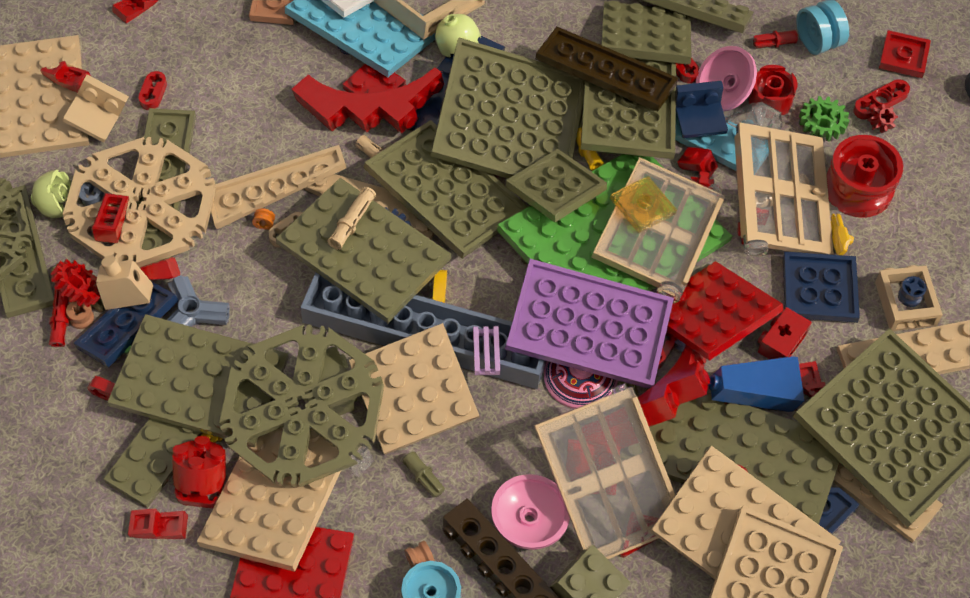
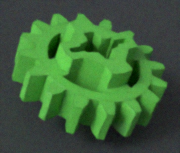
M818 96L817 101L810 98L809 103H804L800 111L799 125L804 126L803 132L809 131L812 136L825 137L829 142L832 136L835 139H839L840 134L844 135L850 121L848 119L849 112H844L845 105L838 106L839 100L831 102L830 97L823 100L821 96Z

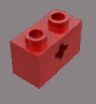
M786 307L782 314H778L773 318L770 324L772 327L769 332L764 330L759 337L758 343L760 347L758 353L769 360L791 357L808 334L812 322Z

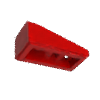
M105 193L92 227L93 236L96 241L118 243L129 196ZM109 204H112V205H120V206H119V207H113V206H109Z
M175 257L139 267L149 280L172 279L180 276V270Z

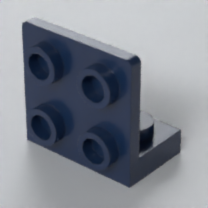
M722 81L676 85V114L683 138L727 134L728 127L721 105L724 88Z

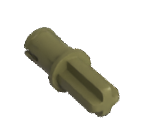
M415 451L410 452L404 457L402 463L415 476V481L417 483L420 482L432 497H439L445 488L432 473V468L430 466L427 467Z

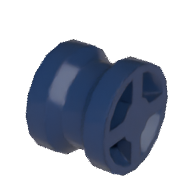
M907 277L902 282L897 297L903 305L916 307L922 301L927 286L919 277Z

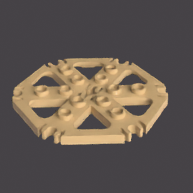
M142 137L93 153L92 157H87L89 167L79 165L80 172L75 170L62 214L66 225L74 223L72 226L67 227L71 238L101 259L113 255L118 262L136 260L135 263L138 267H142L190 250L189 246H195L194 240L191 237L197 236L202 239V231L206 234L216 192L214 178L206 180L205 178L211 177V171L208 169V166L169 140H167L165 146L163 138L159 139L157 145H152L151 137H148L146 142L145 138ZM130 151L139 153L132 180L107 164L108 160ZM167 155H174L190 166V170L187 173L159 182L164 159ZM85 182L92 184L104 193L129 196L119 241L112 246H104L88 234V232L92 231L102 201L85 207L77 205L81 186ZM202 194L199 213L194 218H188L170 206V204ZM143 195L144 201H142L141 204H139V207H137L136 202L139 201ZM109 204V206H113V207H119V206H120V205H112V204ZM148 222L173 238L170 243L150 250L141 249Z

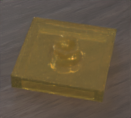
M649 176L612 193L610 197L638 233L674 216L677 212L674 205Z

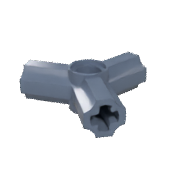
M180 275L168 283L170 291L179 300L176 303L178 309L167 319L168 321L190 327L199 323L227 325L229 321V303L199 300L188 276Z

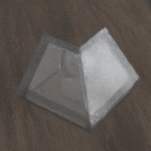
M763 102L743 105L725 116L726 123L737 129L739 122L779 130L782 128L781 112ZM753 137L761 142L766 140L763 138Z

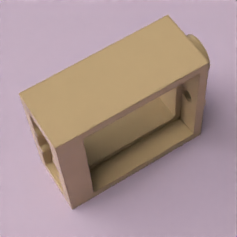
M911 265L906 268H886L880 270L875 284L888 326L892 331L938 325L943 314L927 265ZM910 276L922 279L927 286L924 294L927 308L898 311L890 284L901 283Z

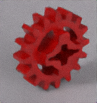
M65 259L64 262L60 261L51 272L53 276L51 281L56 283L54 288L62 291V297H69V302H77L78 306H81L83 303L86 307H89L91 304L95 305L101 296L96 285L97 277L92 275L93 271L86 270L84 264H78L75 260L72 263L68 259Z

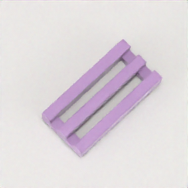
M494 326L493 329H489V327H483V329L473 327L475 375H500L499 326ZM479 336H484L485 369H480ZM489 336L494 338L495 369H490Z

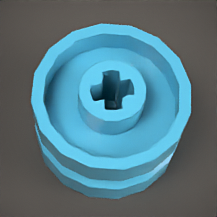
M824 0L816 5H810L802 8L797 14L796 24L799 37L811 54L818 55L828 51L830 48L834 49L847 43L849 38L848 20L844 10L835 0Z
M426 561L418 563L407 572L403 578L401 595L402 598H461V584L459 577L451 567L442 562Z

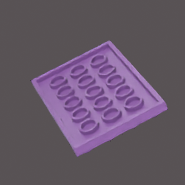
M530 259L505 349L650 389L655 383L674 298Z

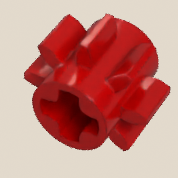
M883 103L878 108L870 110L872 116L867 121L871 123L872 130L880 129L882 134L888 129L895 127L893 122L898 116L895 115L893 107L885 108Z

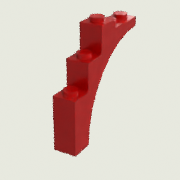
M434 67L421 78L405 86L384 92L350 93L336 90L318 82L310 75H307L292 88V92L296 101L330 131H334L337 127L343 125L349 117L367 133L384 118L402 134L418 120L416 110L423 107L426 101L433 94H437L445 84L441 71Z
M685 345L682 355L669 372L638 397L649 427L675 418L680 404L707 394L710 378L704 369L706 358ZM624 406L604 417L613 442L620 443V449L638 443ZM599 420L581 427L586 441L607 442Z

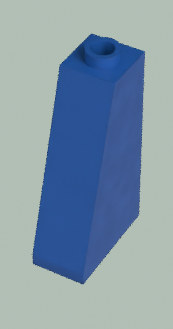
M793 356L721 366L709 377L710 384L708 386L711 390L712 400L785 412H793L805 402L798 357Z

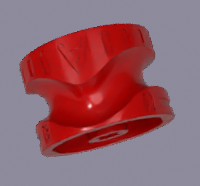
M855 135L839 143L834 151L826 174L829 202L842 213L859 218L876 216L886 210L892 201L895 189L903 174V160L896 148L886 140L872 135Z

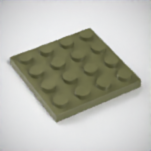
M604 1L601 45L631 58L690 64L692 57L691 19L688 15L661 6L650 7L638 3L625 4L618 1Z

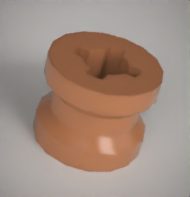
M70 302L67 306V316L74 328L85 329L91 326L94 321L91 305L86 307L83 303L81 306H78L77 302Z
M425 541L419 542L415 548L409 547L404 550L411 568L418 563L435 561Z

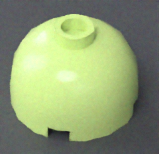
M465 14L447 15L436 27V43L440 52L447 57H451L450 54H454L459 37L478 43V38H481L477 25L472 18Z
M59 170L42 174L34 182L31 194L32 204L43 215L50 218L63 217L64 207L62 203L67 201L72 183L68 175L63 171L58 172Z

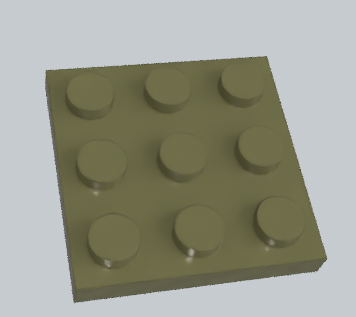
M556 149L507 179L506 188L550 220L557 222L607 190V182L559 149Z

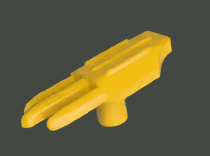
M833 213L831 214L833 245L837 255H844L848 251V246L853 243L854 237L848 234L847 228L843 225L841 215L836 214L835 216Z

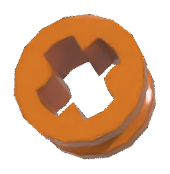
M257 209L254 213L252 224L256 228L270 230L274 225L275 214L268 209Z

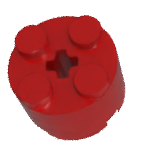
M766 65L760 68V71L757 72L754 88L748 96L749 104L756 114L778 117L789 112L798 87L797 79L793 73L789 74L785 71L786 68L780 65Z
M197 436L193 441L173 447V485L178 491L191 495V491L199 492V496L213 494L223 487L226 477V452L222 446L210 441V438L207 436Z

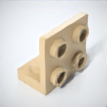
M86 75L78 94L63 117V122L101 142H105L129 96Z

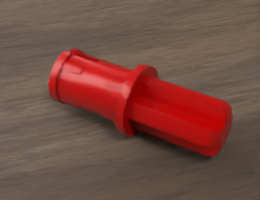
M795 29L783 32L774 30L772 33L755 35L753 37V45L756 48L770 46L778 48L779 45L796 44L798 42V34Z

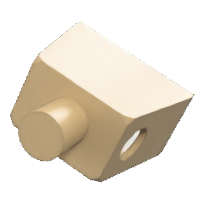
M113 255L103 258L101 261L102 265L99 267L96 285L106 310L150 303L153 284L134 261L125 260L118 262Z

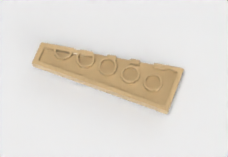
M340 146L330 147L216 184V192L211 209L216 229L229 225L255 212L257 209L264 208L346 169Z

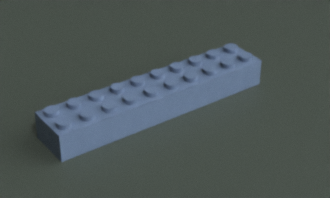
M315 273L301 305L302 323L319 328L324 326L326 330L329 327L334 332L383 346L443 323L460 368L475 371L473 327H478V329L489 327V329H493L494 326H499L500 375L489 376L535 389L539 387L547 363L546 360L505 349L512 326L511 321L415 295L389 323H386L321 275ZM479 336L480 369H485L484 336ZM489 336L490 369H495L493 336Z

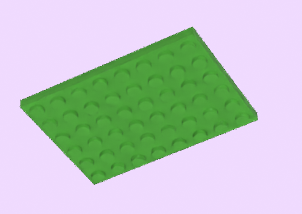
M622 154L592 171V173L607 182V190L562 219L553 222L533 206H529L499 223L497 231L528 264L530 259L651 291L656 287L592 258V254L639 157L662 168L664 167L654 157ZM644 175L630 206L650 214L663 183ZM667 186L654 217L671 224L685 193ZM689 195L676 223V227L695 235L706 209L694 197ZM716 219L697 262L718 250L732 239V235ZM622 220L608 252L628 260L642 228ZM646 231L632 263L650 271L664 238ZM668 241L654 273L667 279L677 275L688 249Z

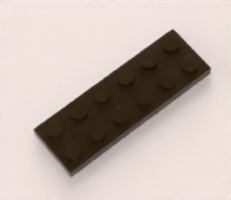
M556 26L538 49L535 57L538 61L657 112L678 82V77L558 26Z

